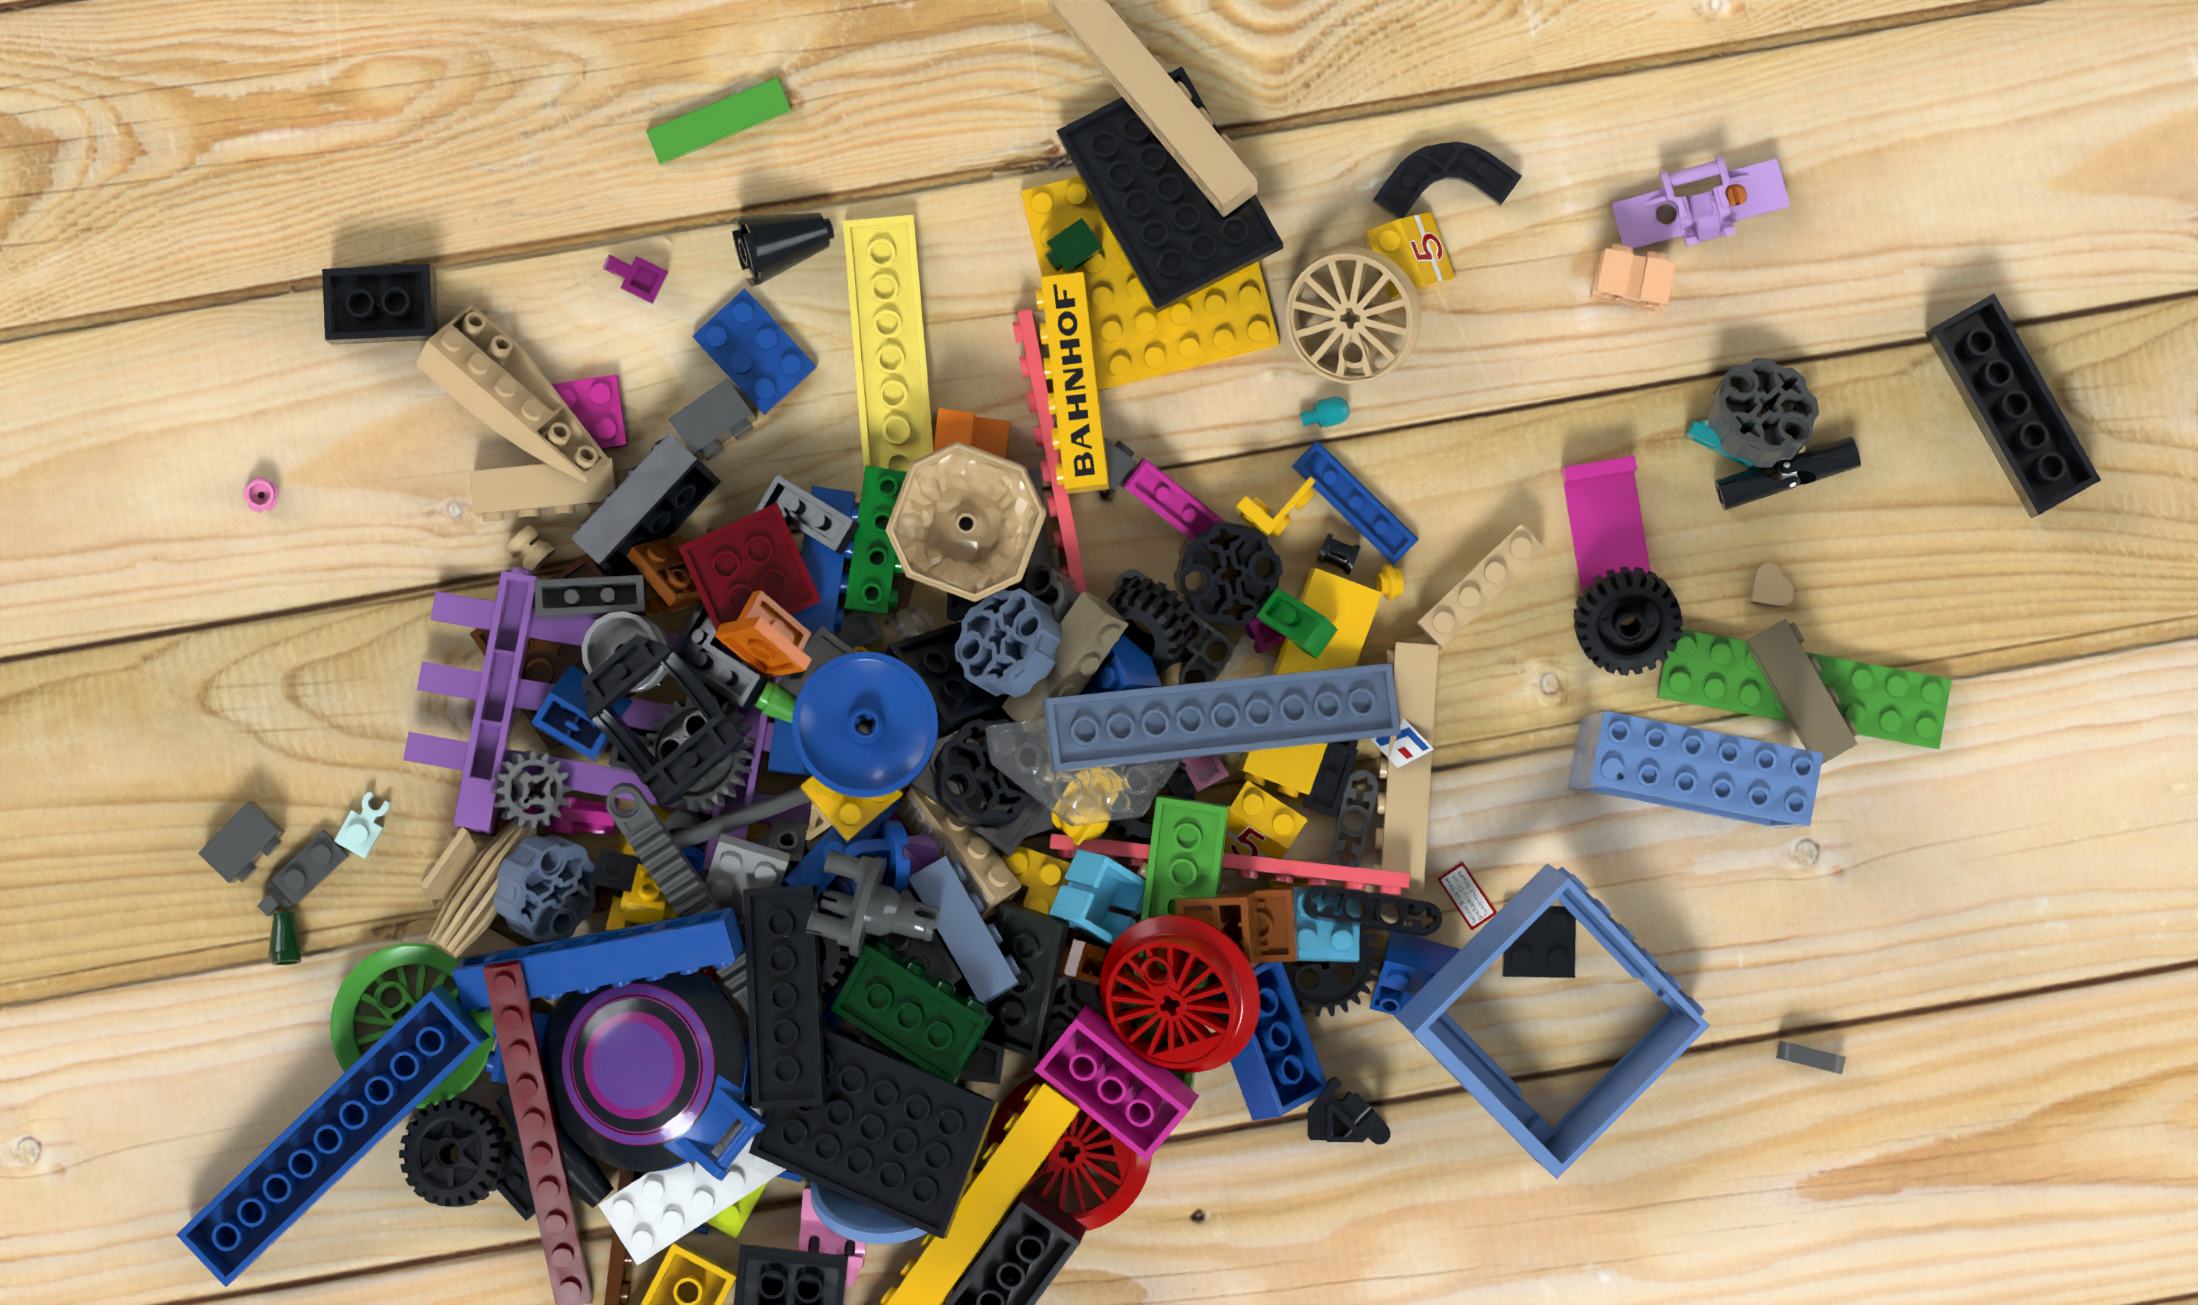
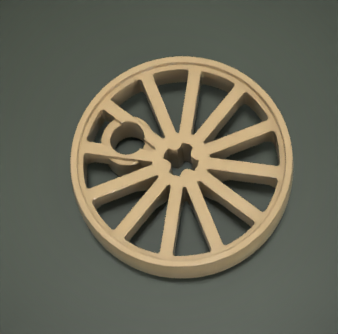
M1341 248L1317 258L1296 279L1287 299L1286 326L1296 353L1310 369L1334 382L1362 384L1385 377L1407 360L1419 338L1421 306L1418 294L1410 278L1390 258L1365 248ZM1341 260L1356 261L1352 290L1348 286L1341 266ZM1328 264L1337 293L1317 276L1316 270ZM1369 264L1383 272V275L1365 295L1364 281L1367 265ZM1391 280L1401 297L1373 305L1372 302ZM1306 283L1330 305L1303 299L1301 295ZM1405 306L1407 324L1386 320L1377 314ZM1299 310L1331 317V319L1302 327ZM1353 310L1354 314L1359 315L1360 320L1357 321L1356 316H1351L1350 311ZM1336 327L1321 347L1314 352L1305 336ZM1377 329L1404 335L1399 351L1385 340ZM1343 336L1338 351V366L1335 368L1326 363L1323 357L1338 339ZM1352 342L1359 345L1362 349V359H1358L1352 354L1350 349ZM1377 349L1390 360L1381 369H1378L1373 361ZM1363 367L1364 373H1352L1349 371V368L1357 369Z

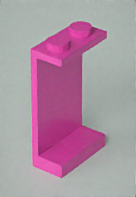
M1635 456L1567 466L1561 469L1582 596H1584L1583 589L1588 584L1592 587L1594 585L1593 579L1598 575L1602 579L1607 577L1606 571L1613 569L1615 573H1619L1620 567L1627 566L1630 571H1634L1635 567L1643 568L1645 573L1650 570L1634 472L1637 470Z

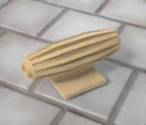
M510 821L481 852L478 851L468 830L461 827L457 834L452 833L446 839L441 849L444 853L436 864L432 862L426 867L420 879L422 881L420 887L431 905L435 907L440 900L445 901L427 938L431 944L443 953L457 959L490 926L498 914L494 905V895L498 887L497 873L503 860L511 856L518 848L520 841L531 835H536L538 833L537 829H527L526 821L522 827L513 826V821Z

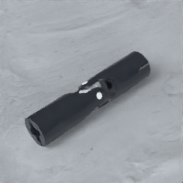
M1848 437L1798 453L1792 460L1784 459L1778 461L1773 467H1755L1715 480V488L1720 504L1725 511L1793 489L1799 485L1809 484L1861 467L1860 456L1853 438ZM1778 473L1780 480L1770 479V477Z

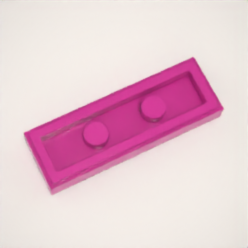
M1142 457L1121 485L1187 538L1203 530L1209 523L1224 521L1146 458Z

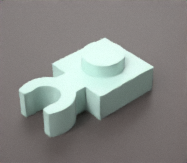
M371 791L367 792L362 799V813L359 814L351 810L334 840L337 844L364 859L368 858L384 827L375 822L378 817L386 815L391 807V802L385 800L379 810H374L370 803L375 793Z

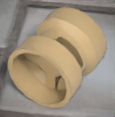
M530 524L523 528L505 548L512 557H518L523 562L525 569L532 570L533 573L556 550L548 542H542L538 538V532Z

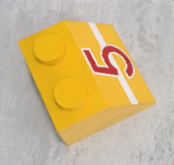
M1431 211L1400 218L1365 232L1364 239L1368 249L1385 255L1400 266L1410 278L1416 292L1455 279ZM1376 268L1377 274L1380 279L1383 275V272ZM1390 280L1383 288L1388 301L1401 297L1398 289Z
M1247 780L1230 805L1224 852L1282 859L1308 819ZM1258 873L1265 879H1268L1270 877L1269 874Z

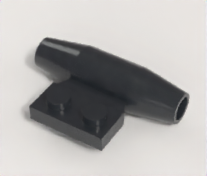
M508 1090L496 1101V1104L519 1138L510 1092ZM554 1114L570 1191L591 1208H594L614 1188L595 1158L568 1135ZM519 1138L510 1141V1150H505V1156L510 1157L509 1165H504L503 1170L507 1172L504 1179L497 1181L500 1184L497 1190L527 1221L536 1212Z

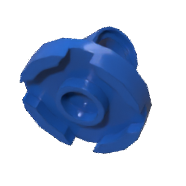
M883 821L879 828L878 839L856 841L845 850L844 854L854 857L860 854H870L871 858L876 856L886 858L887 870L884 885L893 887L897 892L907 889L910 878V859H904L903 845L909 844L905 827L901 821Z

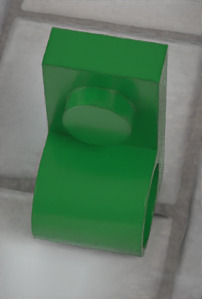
M1276 588L1256 615L1261 622L1287 637L1293 644L1314 659L1320 656L1338 631L1325 616L1279 588Z

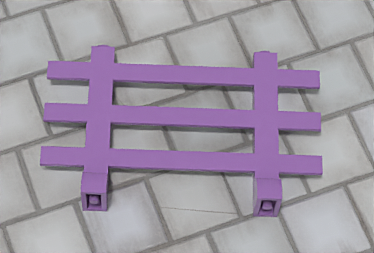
M512 567L511 572L501 571L496 602L435 592L430 620L490 630L482 672L422 661L417 690L476 700L469 742L408 732L403 758L404 761L463 771L453 826L459 830L463 827L469 833L492 837L497 835L501 807H494L493 805L500 799L499 794L491 793V789L499 787L500 784L499 781L493 778V775L505 772L500 765L502 761H508L513 764L512 754L520 753L523 757L525 756V752L509 749L516 708L538 711L549 692L555 686L554 684L522 679L529 639L535 638L582 647L587 630L596 621V619L539 621L536 617L534 580L539 579L532 576V570ZM665 632L671 643V648H673L681 634ZM721 642L719 643L717 648L758 673L726 645L722 646ZM776 676L766 679L767 681L776 684V681H779L782 678V676ZM629 698L633 701V704L623 720L630 728L657 732L658 729L654 726L653 721L663 723L665 718L662 710L665 709L673 713L675 712L674 705ZM757 699L749 711L733 702V705L736 706L735 711L745 715L742 723L752 727L745 737L755 740L756 743L747 747V751L755 754L756 758L746 760L745 765L753 771L752 773L742 772L740 777L745 781L746 785L735 784L733 788L737 796L734 798L725 794L724 806L713 802L712 811H707L700 807L699 812L712 814V819L772 797V795L756 793L763 751L770 752L775 724L769 722L770 716L761 714L762 710L754 706ZM705 721L700 725L699 729L705 725ZM549 756L548 763L553 760L561 762L557 772L568 773L569 776L562 780L563 786L571 787V790L608 796L610 790L615 785L631 783L642 791L650 804L658 805L655 802L657 801L648 787L643 785L636 773ZM530 765L522 768V770L527 771L531 775L534 771H538L539 768ZM621 793L615 797L635 801L634 797L629 793ZM812 802L757 821V823L772 825L775 817L809 824ZM675 803L666 806V807L677 808V807H675ZM750 824L725 834L748 841ZM720 836L708 840L703 870L709 872Z

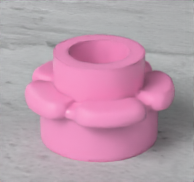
M255 478L244 489V500L248 502V507L254 512L270 511L278 502L276 499L279 494L278 487L274 482H268L266 478ZM260 492H264L265 494L264 498L262 499L258 497V494Z

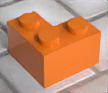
M939 408L933 452L959 441L1007 459L1011 421L977 417L975 413Z

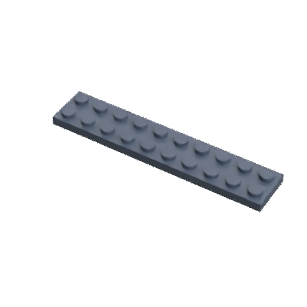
M1391 663L1046 698L1042 700L1051 773L1391 737L1401 734Z

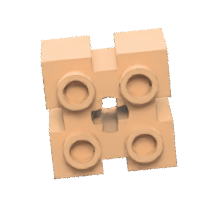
M1613 244L1611 249L1605 248L1598 257L1590 299L1614 304L1620 303L1630 305L1633 308L1660 313L1668 305L1676 262L1668 261V255L1658 252H1647V256L1643 257L1633 254V248Z

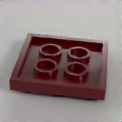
M777 502L678 546L716 632L721 624L737 621L750 596L755 591H763L790 615L822 602Z

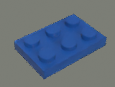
M745 288L692 336L764 416L817 369L815 364Z

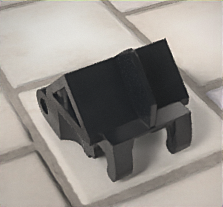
M1332 1077L1327 1081L1328 1085L1323 1093L1308 1108L1307 1136L1310 1140L1363 1143L1369 1138L1373 1143L1381 1145L1390 1138L1389 1127L1358 1093L1353 1094L1348 1091L1342 1099H1335L1334 1092L1341 1086V1081L1337 1077Z

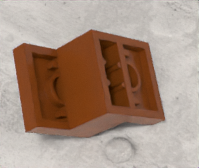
M1294 887L1223 890L1214 897L1178 898L1176 900L1177 915L1193 917L1220 929L1240 947L1252 968L1263 962H1290L1299 959ZM1179 949L1186 963L1190 953ZM1197 957L1191 972L1203 971L1208 965Z

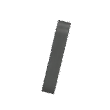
M1358 770L1350 774L1340 805L1329 854L1332 865L1342 866L1341 859L1336 857L1337 850H1344L1346 840H1339L1340 832L1349 837H1361L1359 845L1352 842L1350 851L1356 855L1355 861H1349L1347 867L1357 868L1361 864L1378 791V781L1369 771ZM1361 776L1367 777L1366 783L1372 785L1371 791L1363 793L1361 801L1369 802L1367 810L1359 805L1347 806L1348 797L1355 801L1357 789L1352 788V782L1359 781ZM1352 810L1360 812L1364 818L1363 827L1356 832L1346 829L1343 823L1346 813Z

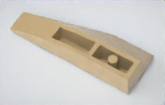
M472 304L426 341L416 366L494 431L529 454L584 483H587L608 465L610 460L526 351Z

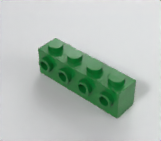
M865 466L857 522L861 525L855 533L844 607L846 610L889 616L890 608H897L899 588L893 587L895 573H902L903 567L886 533V527L907 474L906 471Z

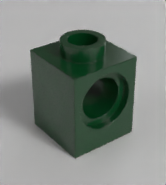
M1081 218L1046 242L1049 252L1045 256L1056 272L1063 269L1065 274H1070L1101 253L1102 246Z

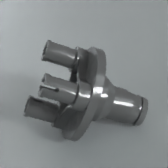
M830 849L826 858L824 872L854 879L855 884H857L855 896L826 887L823 892L824 898L837 902L821 899L820 910L841 914L845 917L840 919L812 910L807 923L806 933L837 940L838 945L849 947V955L860 957L863 953L861 948L864 942H868L870 934L883 936L893 932L912 938L924 939V941H932L933 929L937 928L940 909L903 898L893 887L884 885L887 870L886 858L879 856L871 858L864 855L861 858H857Z

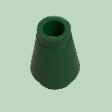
M295 912L274 913L268 956L272 957V964L293 965L301 963V955L304 954V949L295 919Z

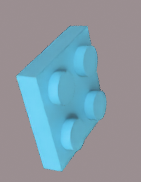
M1294 887L1299 959L1297 961L1358 962L1360 927L1310 918L1302 908V899L1305 893L1313 887ZM1320 893L1317 897L1311 899L1312 903L1317 904L1318 911H1321L1325 906H1335L1334 914L1338 915L1337 905L1341 898L1337 895L1335 902L1322 900V894ZM1350 898L1346 902V911L1354 918L1360 917V900Z

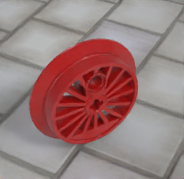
M1183 915L1150 917L1124 931L1113 943L1105 957L1100 977V992L1105 1014L1121 1041L1133 1053L1145 1061L1175 1072L1195 1073L1208 1071L1220 1067L1236 1057L1245 1048L1254 1034L1259 1020L1261 1004L1260 990L1255 972L1240 947L1228 935L1213 925ZM1178 949L1190 953L1186 963ZM1144 950L1148 956L1145 961L1138 955L1139 952ZM1198 957L1208 966L1194 979H1191L1190 974ZM1156 961L1162 962L1166 966L1167 971L1160 969ZM1126 962H1128V963L1131 965V967H1132L1142 978H1140V977L1136 976L1135 974H1133V973H1131V972H1129V971L1123 969L1124 966H1125V964H1126ZM1213 971L1221 981L1195 989ZM1119 982L1139 992L1119 990ZM1226 992L1228 1001L1202 998ZM1121 1002L1143 1005L1123 1011ZM1209 1012L1229 1014V1022ZM1154 1013L1135 1030L1128 1022V1020ZM1162 1017L1153 1040L1149 1044L1140 1035ZM1205 1026L1215 1030L1216 1032L1211 1033ZM1168 1027V1046L1159 1048ZM1179 1033L1183 1040L1182 1042H1179Z
M1037 1074L1030 1077L1005 1098L993 1119L988 1137L987 1151L994 1141L1001 1144L1008 1133L1003 1128L1015 1112L1021 1115L1029 1105L1024 1101L1027 1094L1036 1083L1042 1086L1047 1081L1042 1076ZM1078 1112L1070 1123V1128L1065 1130L1045 1158L1044 1165L1035 1172L1026 1187L1042 1175L1052 1172L1040 1192V1195L1046 1198L1062 1172L1057 1207L1064 1211L1069 1176L1072 1174L1080 1211L1066 1213L1086 1226V1231H1090L1118 1218L1134 1203L1146 1183L1152 1156L1148 1161H1145L1110 1131V1138L1091 1142V1139L1106 1128L1100 1124L1085 1134L1094 1118L1088 1114L1080 1128L1077 1129ZM1067 1141H1071L1073 1147L1079 1146L1080 1151L1075 1153L1074 1160H1068L1067 1155H1059V1151L1064 1149V1143ZM1112 1144L1115 1154L1093 1151V1149ZM1091 1158L1117 1162L1120 1177L1092 1161ZM1087 1166L1119 1185L1109 1198L1088 1171ZM1079 1172L1085 1177L1102 1203L1087 1209ZM1024 1190L1021 1192V1194L1018 1196V1198L1016 1199V1201L1013 1203V1205L1011 1206V1209H1012V1207L1015 1205V1203L1017 1202V1200L1020 1198V1196L1023 1194Z

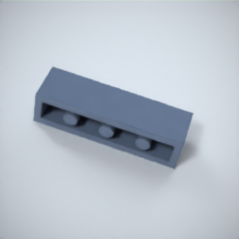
M944 856L911 875L909 880L922 903L940 909L937 929L975 996L985 1004L1017 986L1019 982L1015 976L1019 975L1021 971L1011 954L1006 957L1003 956L998 947V944L1002 943L1003 940L994 924L991 923L986 926L979 913L985 911V908L975 891L968 895L962 884V881L966 880L967 877L958 861L955 860L950 863L948 858Z

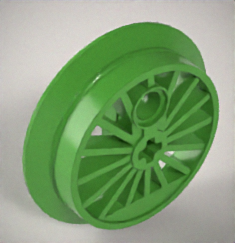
M403 943L381 949L354 967L337 992L330 1021L333 1049L344 1073L364 1055L361 1044L381 1039L390 1030L387 1029L358 1038L357 1022L393 1027L424 997L427 966L441 970L432 987L434 989L440 984L443 985L448 975L454 978L452 971L462 958L454 959L434 945ZM419 964L415 997L411 993L404 965ZM396 968L399 981L387 982L382 975ZM376 981L379 987L376 989L373 997L366 992ZM390 987L397 988L402 995L401 1002L396 1007L389 1006L385 1001V992ZM457 988L450 993L454 999L459 996ZM362 1000L378 1008L386 1018L358 1015ZM477 1009L470 1010L471 1013L474 1012L475 1021L490 1037L415 1109L425 1108L430 1104L435 1106L438 1105V1101L450 1100L465 1091L478 1078L485 1068L490 1050L492 1051L495 1036L492 1035L494 1025L492 1010L487 1012H478Z

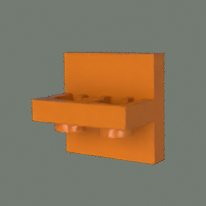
M761 590L752 593L737 621L721 624L714 635L764 678L806 671L812 660L803 652L812 633Z

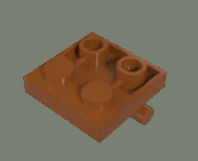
M680 534L632 546L627 554V558L660 595V597L646 601L645 607L650 614L660 611L670 613L685 609L690 603L701 600L678 549V546L688 542Z

